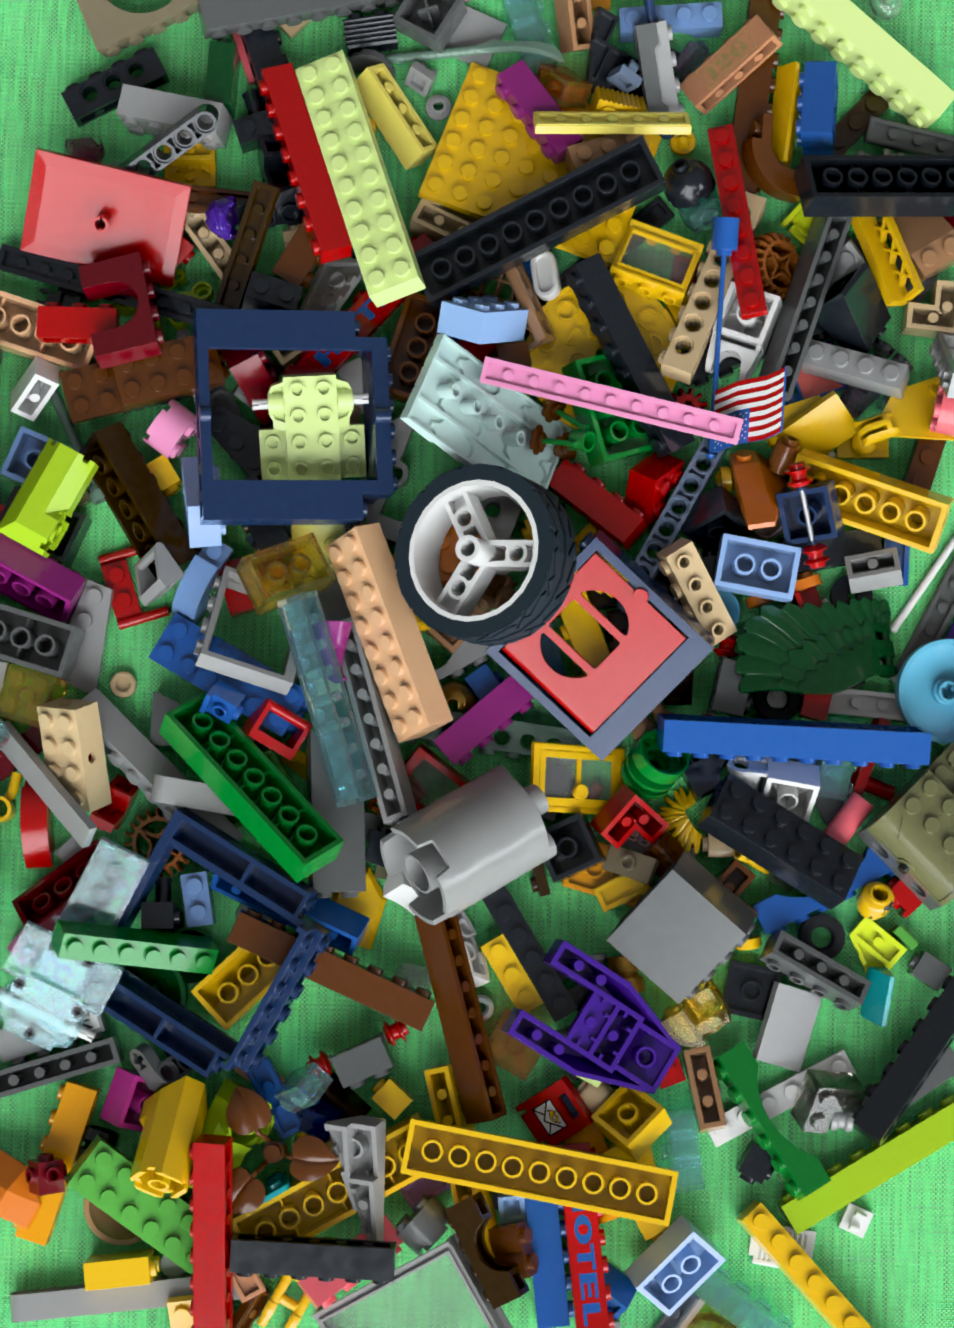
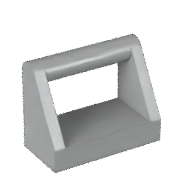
M157 542L135 564L139 599L144 606H147L164 596L185 576L161 542ZM154 560L156 566L157 579L154 577V575L148 568V566Z

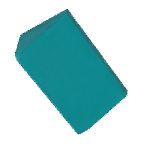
M870 966L866 979L871 981V985L861 1005L860 1015L881 1027H885L887 1025L895 977L888 968Z

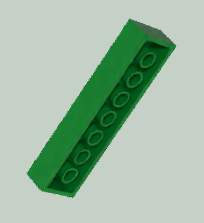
M207 692L165 713L159 733L296 883L337 858L344 839L233 720L230 724H227L207 711L204 714L199 712Z

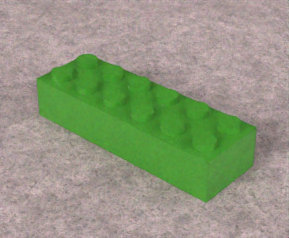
M97 1135L64 1178L66 1184L192 1275L193 1264L190 1263V1252L193 1247V1238L190 1237V1225L193 1221V1212L190 1211V1202L182 1196L170 1198L171 1193H164L162 1198L137 1190L134 1186L135 1180L133 1182L130 1180L134 1161Z

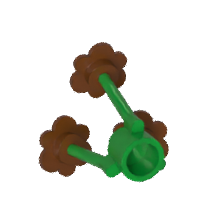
M548 399L547 405L541 412L546 422L558 421L562 417L578 427V429L570 433L565 432L562 436H557L556 439L547 438V435L543 432V426L537 425L531 432L532 438L530 439L529 446L533 450V454L538 455L539 452L542 453L546 444L555 445L553 453L563 462L565 459L574 460L577 455L576 451L590 452L596 444V435L594 432L589 431V424L581 423L564 412L566 403Z

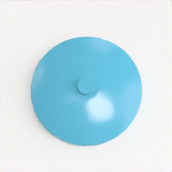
M954 639L930 641L915 649L902 664L895 686L897 707L907 726H916L932 733L931 742L949 744L954 740Z

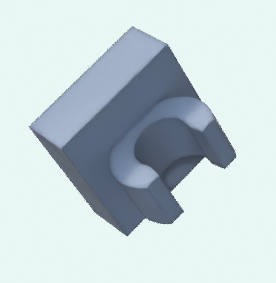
M632 59L628 65L624 63L611 70L606 78L625 94L638 88L643 78L636 74L640 65Z

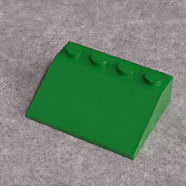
M604 354L575 360L561 368L565 376L624 390L617 381L614 370ZM572 405L576 420L589 424V431L594 432L596 435L594 448L590 452H586L590 468L653 451L650 440L645 430L641 428L639 421Z

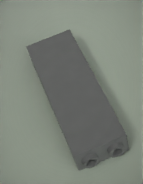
M310 731L306 736L307 801L344 839V843L335 860L308 876V885L318 891L316 898H332V893H342V898L358 897V892L366 891L364 760L359 731Z

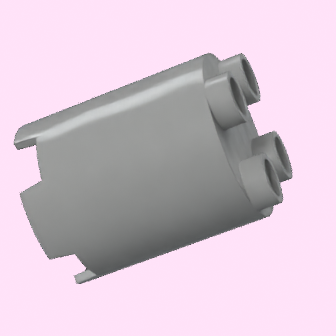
M498 765L391 828L392 832L380 840L381 856L388 876H394L402 872L404 873L409 884L418 895L409 904V908L426 923L436 925L447 918L453 917L557 854L556 844L551 835L546 831L541 815L549 810L547 798L543 791L535 784H530L523 788L513 779L510 772L504 766Z

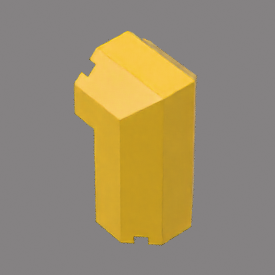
M186 1075L160 1089L144 1101L139 1119L143 1129L130 1175V1180L132 1182L135 1180L134 1186L137 1190L162 1198L164 1193H171L170 1198H178L187 1192L190 1172L193 1169V1159H190L189 1156L190 1146L202 1134L208 1110L205 1083Z

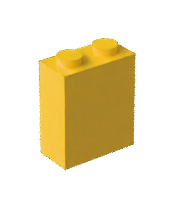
M155 1249L91 1255L83 1263L85 1291L151 1284L156 1278L157 1272L161 1271L160 1256H155Z

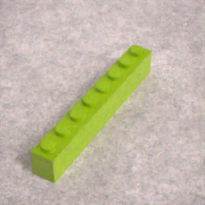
M954 1094L941 1099V1105L932 1110L929 1107L918 1113V1119L911 1123L905 1121L895 1127L896 1132L888 1136L882 1146L872 1141V1147L865 1151L863 1148L858 1149L849 1155L850 1160L843 1164L837 1162L827 1168V1174L831 1181L798 1201L789 1192L785 1193L778 1205L797 1235L954 1141Z

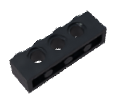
M143 48L135 52L133 57L127 60H118L111 65V68L103 72L97 71L91 74L88 80L80 84L73 83L69 85L61 95L78 127H81L117 109L123 84L156 89L170 81L154 48ZM143 70V74L140 77L134 78L131 76L133 71ZM113 81L121 82L120 86L116 89L108 88L109 84ZM94 92L98 94L96 99L92 101L85 100L89 93Z

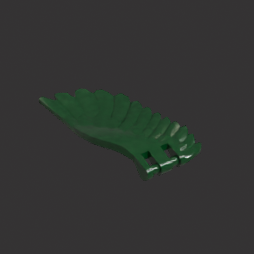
M862 597L860 602L851 599L849 604L837 601L834 607L828 602H823L820 608L811 603H804L802 608L791 603H786L783 609L772 605L760 607L759 616H753L743 622L745 633L738 637L735 644L737 650L743 655L738 658L734 665L735 672L743 677L739 682L738 691L741 694L756 691H782L808 695H829L845 691L875 675L883 678L897 676V667L893 665V658H895L894 646L889 637L891 633L889 603L885 599L879 603L875 598L870 601L868 598Z

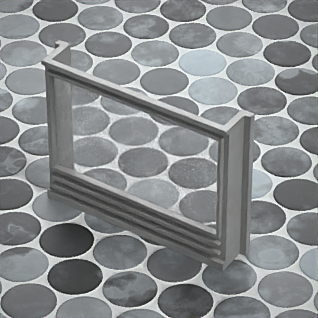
M456 1233L449 1236L443 1244L395 1269L393 1282L388 1281V1284L385 1285L371 1282L339 1299L326 1309L320 1306L312 1314L313 1319H316L320 1328H513L501 1306L493 1309L492 1305L486 1301L483 1294L484 1289L479 1279L473 1275L471 1263L467 1255L461 1250Z

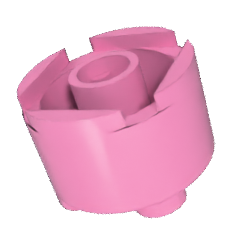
M175 399L168 403L172 406L168 411L162 409L146 432L150 436L143 438L145 443L168 460L175 457L179 458L188 446L185 444L186 440L197 434L196 415Z

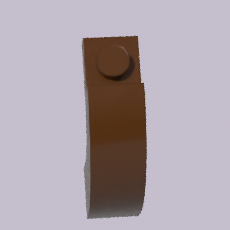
M763 113L755 118L751 124L750 135L752 137L742 143L744 164L754 183L763 192L781 201L797 203L800 201L794 178L796 170L785 167L775 157L772 150L773 114Z

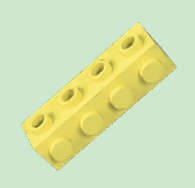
M381 63L367 67L356 79L367 112L371 119L376 122L385 140L406 170L423 165L436 151L437 143L385 64Z

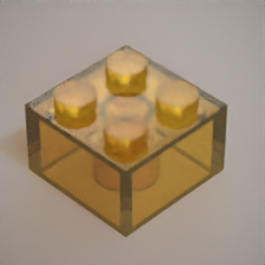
M10 664L0 693V718L40 730L37 706L57 698H64L68 683L52 675Z

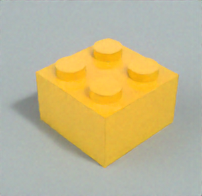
M621 1086L591 1116L599 1132L634 1161H637L672 1124L665 1108L648 1094Z

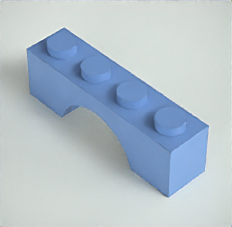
M721 1L655 6L656 16L659 20H666L667 25H671L672 33H684L694 38L721 36L723 29ZM645 6L619 8L617 16L619 17L617 22L619 43L634 42L632 25L647 23Z

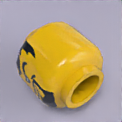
M879 881L866 884L856 899L857 910L862 916L870 920H879L885 917L894 904L892 890L889 886Z

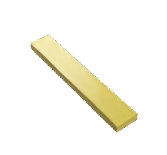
M533 112L535 134L691 135L692 129L688 112Z

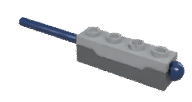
M644 0L647 23L632 25L637 62L640 65L639 75L643 78L641 82L642 95L645 99L648 112H684L683 105L678 103L677 93L680 92V82L678 77H674L673 67L677 66L675 52L670 50L669 41L673 40L671 25H667L666 20L658 19L654 0ZM659 134V136L665 140H669L676 135Z

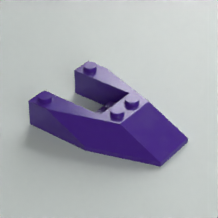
M556 938L543 962L591 993L564 1036L517 1007L513 1008L501 1030L575 1076L655 1094L680 1052V1045L630 982L567 941Z

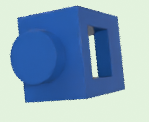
M218 679L206 694L199 712L204 714L207 711L225 723L230 724L233 719L237 721L245 709L242 703L246 695Z

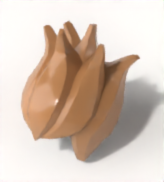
M495 574L478 601L479 607L483 608L485 613L490 612L491 609L496 610L511 599L515 594L514 586L518 584L513 582L512 577H509L508 574L502 576Z

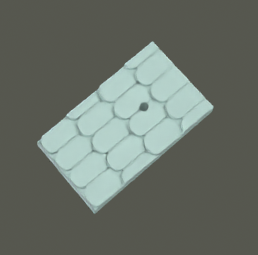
M437 334L400 419L426 440L434 442L457 462H462L464 465L481 463L501 466L547 489L558 464L559 457L554 455L553 447L555 445L546 444L542 453L539 452L538 455H534L533 450L529 446L530 439L532 438L531 432L537 425H542L543 432H545L547 438L556 439L557 436H562L565 432L570 433L571 428L560 420H553L550 423L546 422L545 417L541 414L543 407L526 394L479 382L484 363L447 335ZM509 497L512 501H514L517 505L520 506V504L513 497Z

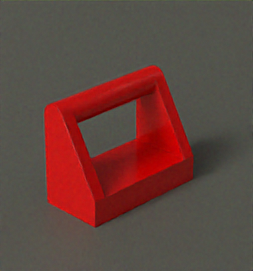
M267 698L247 719L241 730L249 737L291 761L311 730L312 723L272 699ZM269 711L299 728L285 744L259 729Z

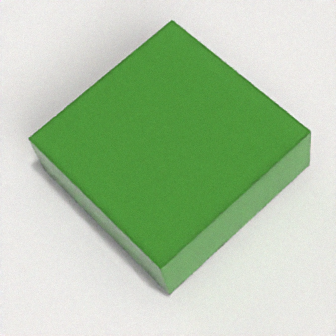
M895 925L889 931L907 950L913 951L919 945L918 941L902 925Z

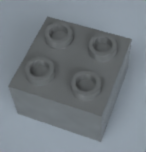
M404 0L392 19L399 33L441 54L466 15L467 9L464 0Z

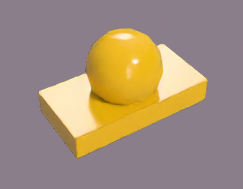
M855 434L836 447L837 459L889 458V439L863 447V440H860L858 435Z

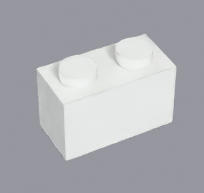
M35 356L11 392L10 411L34 422L59 386V366Z

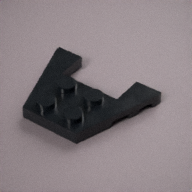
M596 7L594 12L584 90L591 94L594 93L595 87L598 85L600 88L604 86L605 89L609 88L610 90L614 89V91L619 90V92H622L606 79L609 72L624 63L628 65L631 59L638 63L636 58L608 43L619 17L602 7ZM670 48L671 51L675 52L676 61L678 62L682 54ZM641 84L638 88L630 91L629 95L633 93L634 96H643Z

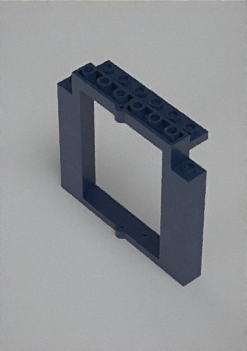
M195 309L193 314L200 525H359L364 520V517L367 516V504H373L377 499H389L394 494V491L397 490L398 481L397 476L393 475V465L396 464V450L392 449L395 425L391 423L394 400L393 397L389 396V387H392L393 375L392 372H388V362L391 361L392 352L391 346H387V337H356L359 335V321L355 320V311ZM208 349L356 351V356H361L363 393H368L369 398H364L369 399V404H363L367 480H213Z
M186 807L179 808L172 815L112 926L131 927L141 910V902L147 901L151 889L175 848L298 926L295 931L300 934L239 1042L119 964L94 962L92 967H88L75 992L206 1078L214 1073L218 1074L222 1068L230 1071L238 1067L244 1072H248L253 1068H258L265 1059L266 1055L263 1053L267 1045H272L277 1038L279 1032L276 1029L280 1022L284 1023L290 1015L292 1009L289 1006L303 992L305 986L302 983L306 976L310 977L315 971L318 964L315 960L319 953L323 954L328 948L331 941L328 937L332 931L305 914H309L316 904L317 900L314 899L318 892L316 889L303 881L296 883L278 865Z

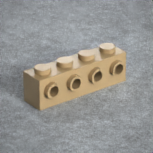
M680 538L656 553L660 561L658 567L671 583L669 585L671 593L676 599L680 600L683 608L715 638L714 645L737 631L691 540Z

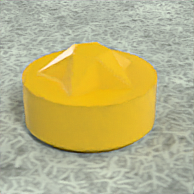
M692 132L691 135L676 134L670 139L671 151L681 157L691 154L696 145V138Z
M729 466L719 467V471L715 476V484L717 486L722 485L731 492V469Z

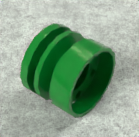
M657 729L645 732L621 763L620 772L624 783L636 795L646 799L664 797L686 771L690 760L689 753H682V757L666 756V753L662 752L656 745Z

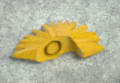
M680 787V794L676 790L673 791L677 803L666 797L664 800L671 807L660 806V810L664 812H658V815L670 824L662 835L667 831L669 833L674 831L671 835L679 841L683 848L686 846L685 850L688 853L694 845V853L698 854L702 834L694 828L686 815V810L692 807L696 801L690 790L687 796L683 788Z

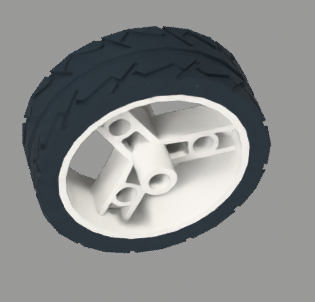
M481 463L466 465L438 476L425 487V490L418 494L409 506L401 523L402 528L398 531L395 546V570L398 569L396 576L400 591L410 609L413 608L414 614L427 626L469 643L498 646L514 643L531 636L546 624L545 622L551 620L563 605L571 587L569 584L572 583L577 563L575 534L570 517L560 502L557 503V498L542 485L501 466ZM499 496L513 497L528 517L532 528L533 540H497L480 501ZM453 524L459 537L455 551L461 561L443 589L439 572L440 552L445 536ZM480 534L482 539L477 538L475 536ZM511 571H528L520 589L509 601L496 610L483 615L470 616L495 574L502 576Z

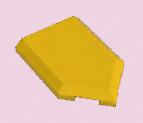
M369 866L366 868L365 892H358V897L342 898V893H334L332 901L370 918L365 936L359 946L371 950L387 898L383 897V891Z

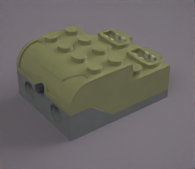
M954 740L944 745L930 759V764L924 765L857 833L865 844L930 911L944 906L954 899Z

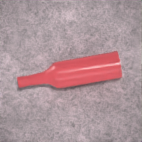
M853 792L823 832L846 846L874 809V806Z

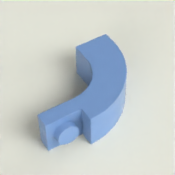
M222 543V546L203 547L198 556L195 554L177 588L172 604L173 616L177 613L192 623L199 624L207 611L208 597L216 575L220 574L233 554L231 547Z

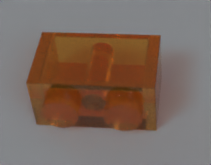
M540 64L537 79L559 106L586 108L591 95L592 83L566 66Z

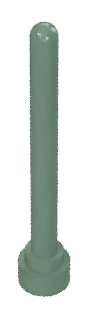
M55 390L50 400L73 450L79 452L83 445L74 425H72L58 391ZM92 478L89 484L90 493L88 495L92 504L98 505L105 502V496Z

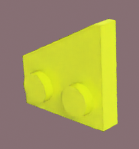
M865 917L849 933L866 974L870 966L885 967L890 970L907 951V948L878 923Z

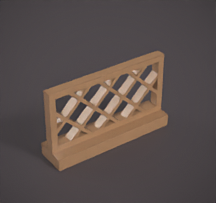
M523 264L501 274L499 278L493 279L498 281L494 296L498 297V301H505V299L499 298L503 283L510 285L512 289L509 301L515 302L517 300L520 303L519 307L529 310L527 317L528 327L526 326V330L531 331L535 340L528 344L529 352L543 344H550L557 340ZM486 283L480 285L478 290L472 289L466 292L467 298L468 296H475L474 293H477L476 296L478 297L490 295L484 293Z

